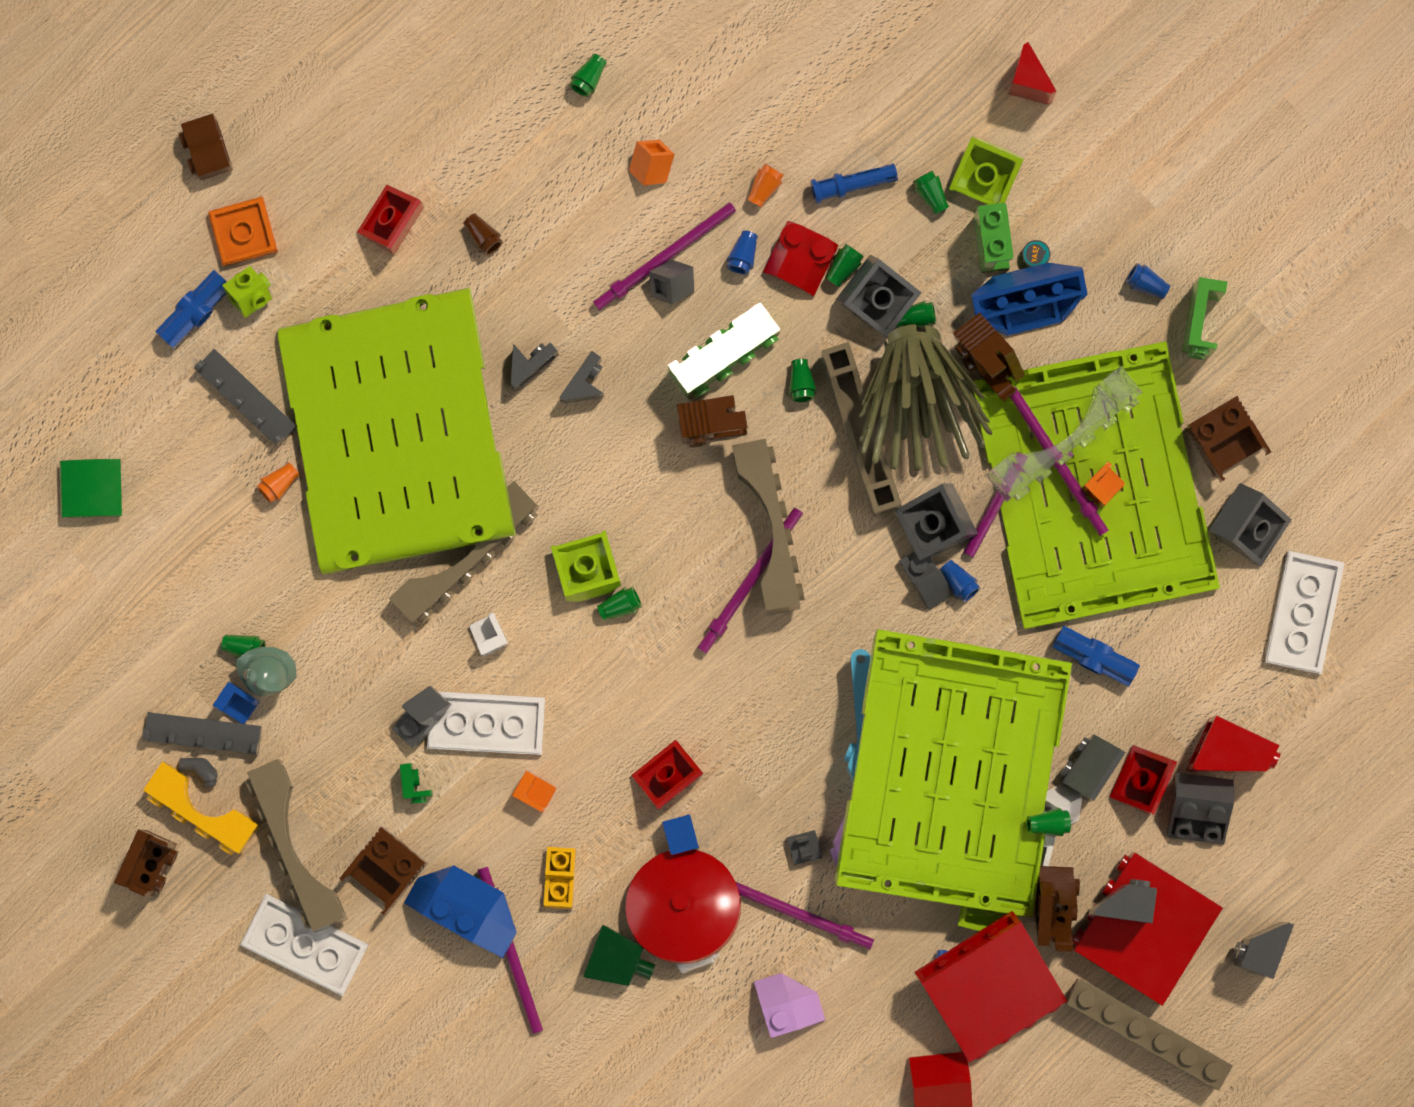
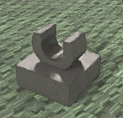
M815 830L787 837L794 865L822 858Z

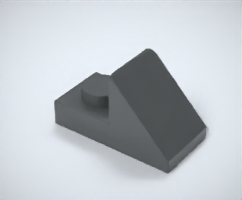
M551 342L546 346L542 343L530 353L532 358L529 361L513 344L511 385L515 391L559 355L558 350Z
M593 351L590 352L560 395V401L567 404L604 397V393L588 383L589 379L594 381L603 368L600 365L602 358Z
M914 551L899 560V563L928 610L953 595L940 568L936 567L931 557L919 561Z
M428 686L401 706L406 713L394 726L393 730L412 748H417L451 706V703L432 686Z

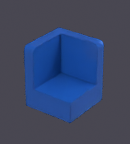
M228 681L213 706L241 724H246L260 701Z
M690 814L662 822L672 855L699 848Z

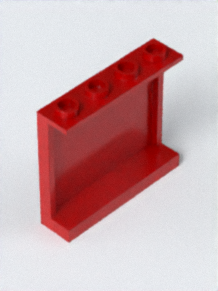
M1132 852L1130 856L1125 854L1116 868L1120 871L1114 881L1112 879L1108 880L1101 893L1106 897L1122 884H1130V879L1150 881V887L1157 888L1153 923L1089 915L1088 912L1086 918L1090 921L1084 930L1079 928L1074 935L1073 951L1144 994L1155 1003L1163 1006L1223 907L1142 856Z
M1013 911L914 972L969 1063L975 1059L982 1058L990 1049L998 1044L1009 1041L1014 1034L1024 1028L1033 1026L1038 1019L1048 1013L1057 1011L1062 1004L1067 1002L1029 934Z

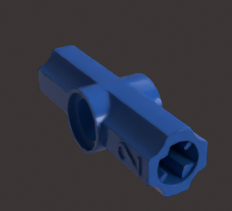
M213 270L194 291H189L180 299L175 306L176 310L155 332L175 349L194 327L198 328L210 317L213 312L212 308L226 295L222 285L227 281Z
M1066 626L1062 627L1052 646L1056 651L1079 661L1078 664L1099 675L1104 674L1127 687L1132 683L1140 667L1136 662L1114 652V649L1109 645L1094 638L1089 639Z

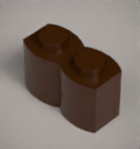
M213 113L181 124L183 132L178 134L183 148H189L191 158L187 159L192 175L197 174L198 178L202 181L233 170L220 126Z

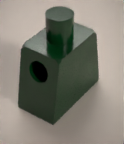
M602 925L583 977L630 986L633 975L650 981L656 964L640 959L643 951L641 945L610 927Z

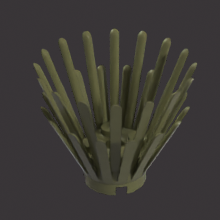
M916 324L899 327L887 335L888 343L884 341V354L862 401V408L859 413V418L864 416L874 393L859 440L861 442L864 439L861 453L864 454L868 449L885 388L872 457L874 464H877L879 461L883 437L887 432L895 385L896 397L891 468L893 470H896L899 466L900 440L906 439L908 435L909 407L914 467L917 471H921L923 468L920 421L922 434L925 438L931 436V423L939 464L941 467H946L948 464L935 403H937L945 430L949 433L953 431L962 457L964 459L969 458V451L948 395L952 404L957 406L963 420L968 424L977 444L981 448L985 447V442L955 383L985 432L992 435V431L987 424L990 421L964 382V379L979 398L984 399V396L965 370L942 344L939 331L932 326L925 325L926 332H917Z

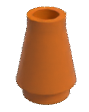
M764 164L762 169L758 168L747 199L762 208L766 200L783 183L781 179L784 174L767 164Z
M288 462L285 466L261 478L260 483L256 487L268 502L279 501L292 482L299 476V473Z

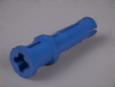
M892 163L842 176V174L836 173L832 178L820 181L812 179L810 184L816 204H820L821 200L837 196L841 199L847 193L855 190L898 181L895 164Z

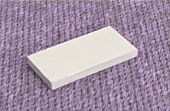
M1287 551L1264 663L1319 675L1322 674L1344 562Z
M439 692L451 703V706L428 733L427 749L542 755L545 698Z
M266 893L240 946L344 996L369 944L333 926L317 933L312 932L311 928L306 929L300 916V913L303 911Z

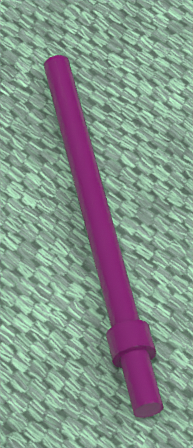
M729 202L622 281L619 279L609 286L610 289L593 301L596 308L600 311L616 298L620 300L628 294V289L648 276L649 271L666 263L736 212L734 206Z
M1014 387L1017 392L1009 398L1081 507L1079 511L1084 519L1088 518L1099 536L1103 535L1109 529L1097 512L1099 510L1093 500L1090 501L1019 390L1017 387Z
M794 507L783 522L784 528H790L792 531L803 515V512ZM773 538L717 619L714 618L708 626L710 630L697 647L705 654L708 653L719 636L722 637L728 629L726 625L770 563Z
M488 866L478 869L480 880L495 887ZM512 942L506 957L532 1034L543 1031L514 942Z
M736 882L740 896L838 936L837 940L848 944L850 941L871 950L875 939L853 931V927L846 924L841 926Z

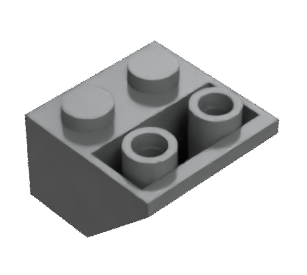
M1176 772L1171 796L1167 837L1224 845L1234 806V780Z

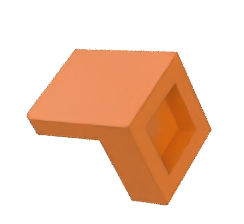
M660 139L637 141L629 172L642 185L666 183L675 154Z
M1109 462L1082 487L1083 491L1100 508L1104 507L1125 485L1124 481L1110 468L1112 465Z
M525 771L512 796L544 813L556 791V787Z

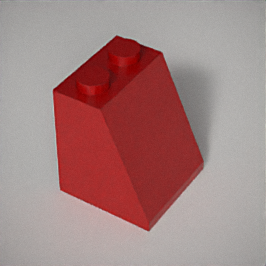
M1216 715L1209 718L1186 770L1190 772H1267L1268 769L1275 768L1281 753L1277 752L1280 745Z

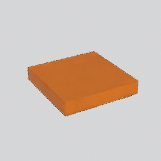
M263 196L208 211L223 267L278 252Z

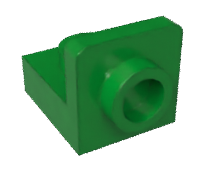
M412 763L400 764L403 799H410V804L428 802L427 797L433 796V790H415V786H420L419 769H413Z

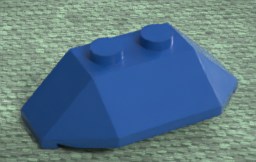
M1044 263L993 276L971 294L975 316L980 312L996 331L1008 336L1063 322L1088 294L1082 267Z
M455 865L418 877L404 904L423 916L504 958L517 934L504 892Z

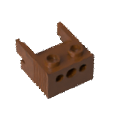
M979 312L953 333L957 342L954 347L962 357L960 360L968 371L972 372L975 370L1004 402L1017 392L1007 378L1012 377L1018 382L1025 374L1014 349Z
M734 395L677 404L683 444L689 443V448L705 446L707 440L747 434L745 411L735 412Z
M1238 396L1184 428L1186 432H1189L1188 435L1191 436V440L1194 441L1197 450H1200L1199 453L1213 477L1217 476L1220 483L1226 479L1222 475L1223 471L1259 450H1264L1265 456L1271 453L1270 448L1253 420H1250V415H1247L1248 412L1244 410L1245 407L1242 406Z
M380 827L378 829L379 832H376L375 836L372 837V841L368 842L365 849H362L339 879L345 881L346 876L355 878L386 903L384 911H381L383 915H386L428 862L387 829Z
M138 829L114 883L129 888L128 890L144 897L154 896L156 892L160 893L167 879L163 876L167 866L172 867L178 856L179 851L175 850L177 843L148 830ZM158 848L162 850V854L159 857L156 854ZM153 859L157 862L155 871H151L149 868V863ZM147 874L150 877L148 883H146L144 880V877Z
M1040 866L1035 905L1037 946H1049V942L1054 941L1055 951L1073 952L1071 926L1072 921H1077V896H1079L1080 879L1074 877L1073 867Z

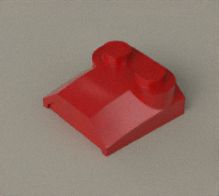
M787 221L763 273L774 276L814 297L839 245L811 229Z

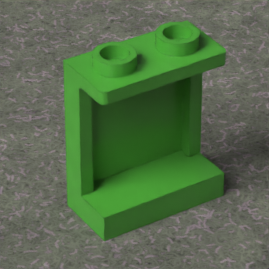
M1006 203L978 206L973 218L981 273L1010 269L1009 260H1012L1014 255Z
M1199 277L1193 284L1182 352L1189 353V358L1205 360L1206 356H1211L1217 350V343L1202 341L1201 336L1207 299L1220 301L1226 293L1227 281Z

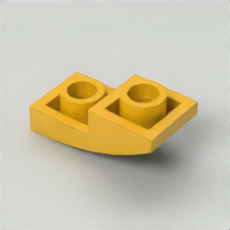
M547 847L544 908L573 909L576 848Z

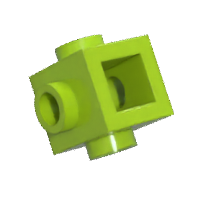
M251 266L237 273L232 279L222 285L229 301L244 318L273 299L268 289L271 286L269 280L262 272L257 274Z

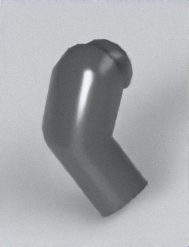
M180 758V772H195L205 787L209 788L216 785L217 770L207 759Z

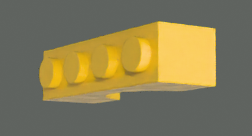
M161 762L143 791L149 794L146 799L159 808L164 804L173 811L170 815L183 824L188 820L196 825L194 831L209 840L212 836L220 841L218 847L228 854L233 855L234 852L242 854L261 825L237 809H233L219 817H209L200 813L193 806L189 798L188 785L190 778L168 763Z

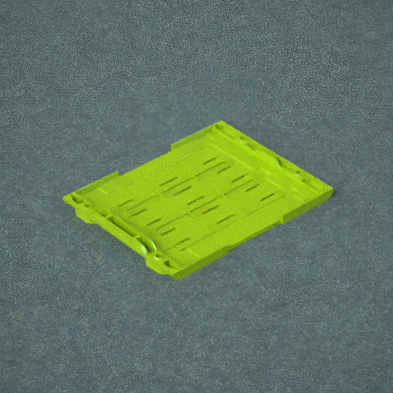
M471 287L436 295H421L412 297L404 302L339 316H323L315 318L311 322L278 329V339L290 407L294 409L306 475L308 487L306 497L317 559L323 575L437 553L516 535L502 456L500 452H496L482 370L485 369ZM423 304H426L425 310L421 309ZM327 325L331 326L330 330H326ZM430 346H432L435 368H433ZM405 351H407L411 373H409ZM381 356L383 358L386 378H384L383 369L380 358ZM356 362H358V367H359V372H360V378H361V383H360V384H359V378H358V373H357ZM331 367H333L337 387L336 389L334 387ZM441 409L444 411L448 436L445 434ZM416 414L419 415L423 441H421ZM392 419H394L395 430H396V435H397V441H398V446H397V447H396V442H395V436H394V430H393V425H392ZM367 424H369L370 434L374 450L373 452L371 451ZM343 429L345 431L349 457H347L346 448L342 432ZM453 477H456L457 488H458V493H459V498H458V499H457V494H456L455 483H454V478H453ZM429 482H431V487H432V492H433V498H434V503H433V504H432V499H431V493H430V488H429ZM404 487H406L409 509L407 508ZM380 492H381V495H382V500H383V506H384V512H385V514H383V512H382V506H381L380 495H379ZM354 498H357L360 519H358ZM481 529L482 533L478 536L477 530ZM354 555L358 556L356 561L353 560Z
M1166 341L1023 370L1025 376L1018 382L1012 377L1007 378L1013 387H1017L1081 488L1091 479L1090 469H1092L1094 476L1109 462L1112 465L1110 468L1117 474L1115 464H1117L1120 478L1124 481L1125 485L1122 487L1123 491L1119 490L1104 507L1100 508L1096 504L1099 509L1097 511L1099 516L1109 529V531L1101 536L1097 534L1088 518L1084 519L1079 511L1081 507L1073 495V502H1070L1066 484L1035 436L1033 435V439L1030 438L1028 425L1011 399L1008 398L1003 402L983 379L973 381L984 396V399L979 398L972 390L973 395L990 421L987 424L992 431V435L985 432L980 422L979 425L985 442L984 448L987 462L992 467L996 491L1017 452L1027 456L1023 467L1000 508L1008 542L1006 551L1024 629L1220 589L1203 507H1198L1181 429V424L1184 423ZM1130 356H1136V361H1132ZM1126 397H1129V400H1130L1131 410H1132V414H1133V418H1132V419H1131V416H1130L1129 407H1128V402H1127V398H1126ZM1102 402H1104L1108 424L1105 422ZM1078 407L1081 415L1083 429H1081L1080 422L1077 413ZM1051 413H1054L1058 434L1055 432ZM1140 459L1143 460L1148 486L1145 485ZM1041 479L1043 482L1048 507H1045L1040 484ZM1155 527L1158 529L1162 549H1159ZM1130 532H1132L1137 554H1134ZM1104 537H1107L1111 559H1109ZM1080 542H1082L1086 560L1085 565L1082 558L1081 548L1079 544ZM1056 547H1057V551H1058V556H1059V561H1060V565H1061V570H1059V568H1058V563H1057V559H1056V554H1055V549H1054V548H1056ZM1167 586H1171V592L1166 591ZM1068 607H1074V612H1069Z
M877 629L872 644L861 714H864L851 799L847 800L836 868V886L1002 913L1013 911L1015 915L1032 917L1045 834H1029L1026 828L1027 816L1044 813L1054 747H1059L1072 663ZM909 642L913 643L912 648L908 647ZM1035 663L1038 665L1037 670H1034L1033 665ZM914 684H916L913 706H911ZM939 688H941L938 710H936ZM964 692H965V693H966V697H965L964 710H963V715H961L962 704H963V698H964ZM989 697H991L988 719H986ZM1014 701H1016L1013 723H1011ZM906 748L902 776H900L903 751ZM929 752H931L927 781H925ZM954 756H956L952 785H950ZM979 760H980V761H981V764H980V770H979V777H978L977 789H975L976 777H977V771H978V765H979ZM1004 765H1006L1002 793H1000ZM893 818H895L891 841H889ZM918 822H920L919 831H918V838H917V844L914 845V844H915V838H916V832H917V825H918ZM943 826H945L942 849H940ZM969 830L970 834L967 846V853H965L967 834ZM993 835H995V837H994V844H993V850H992V856H991V858H990L992 838H993ZM886 880L890 883L888 887L884 884ZM984 896L987 897V901L985 903L982 901V898Z

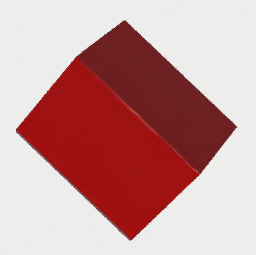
M1027 42L1023 44L1009 94L1048 105L1053 101L1057 90L1031 45Z
M386 184L357 233L395 255L424 209V206L418 198Z
M674 740L631 776L658 810H660L704 773L678 741Z
M1132 745L1110 798L1150 816L1154 815L1177 762Z
M963 1052L909 1057L914 1107H973L968 1060Z

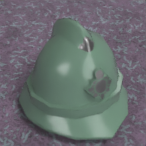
M275 647L255 648L245 652L236 660L239 678L248 690L259 697H268L280 692L297 678L295 661L286 651Z

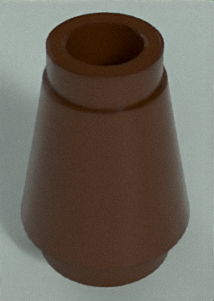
M476 213L467 217L463 222L479 253L483 252L485 256H489L496 252L503 244L500 238L501 234Z

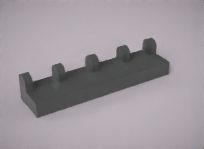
M215 349L203 361L200 360L194 366V369L277 447L297 428L286 415Z
M148 712L146 728L143 731V740L259 755L262 726Z

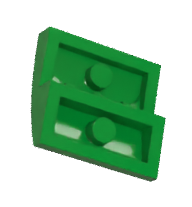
M121 459L59 461L61 518L122 516Z

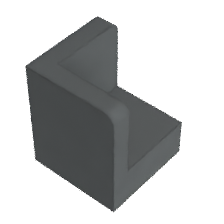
M670 260L649 271L650 294L652 298L674 304L694 293L693 267Z

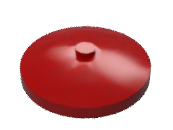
M694 849L674 855L667 851L649 860L634 876L626 897L627 921L638 943L654 957L675 964L696 963L719 952L734 935L741 915L740 892L730 871L712 855Z

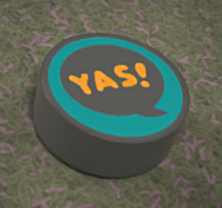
M1030 241L1022 250V261L1027 267L1048 263L1050 260V249L1043 241Z

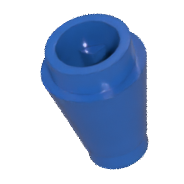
M742 231L741 236H739L726 259L728 262L727 268L730 271L741 275H748L749 271L753 269L758 238L755 233Z
M1136 263L1126 279V283L1131 285V289L1156 298L1158 297L1161 300L1164 299L1170 289V284L1166 283L1146 264L1142 266Z
M953 560L945 563L940 569L956 599L960 598L963 602H967L981 588L977 584L978 580Z

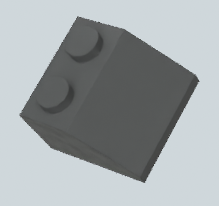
M869 255L836 298V301L887 338V335L893 331L921 292L879 258Z
M953 483L941 484L894 510L919 561L949 550L978 534Z
M1239 483L1209 531L1225 545L1261 567L1292 519L1263 493Z
M1095 734L1091 735L1089 739L1087 737L1082 739L1075 750L1079 755L1074 763L1068 761L1060 773L1064 777L1060 783L1081 795L1088 802L1096 799L1126 753Z
M1130 879V884H1122L1090 908L1089 915L1153 923L1157 888H1151L1150 881Z
M1279 922L1245 937L1241 943L1237 942L1232 954V958L1236 959L1234 966L1265 978L1274 979L1294 924Z

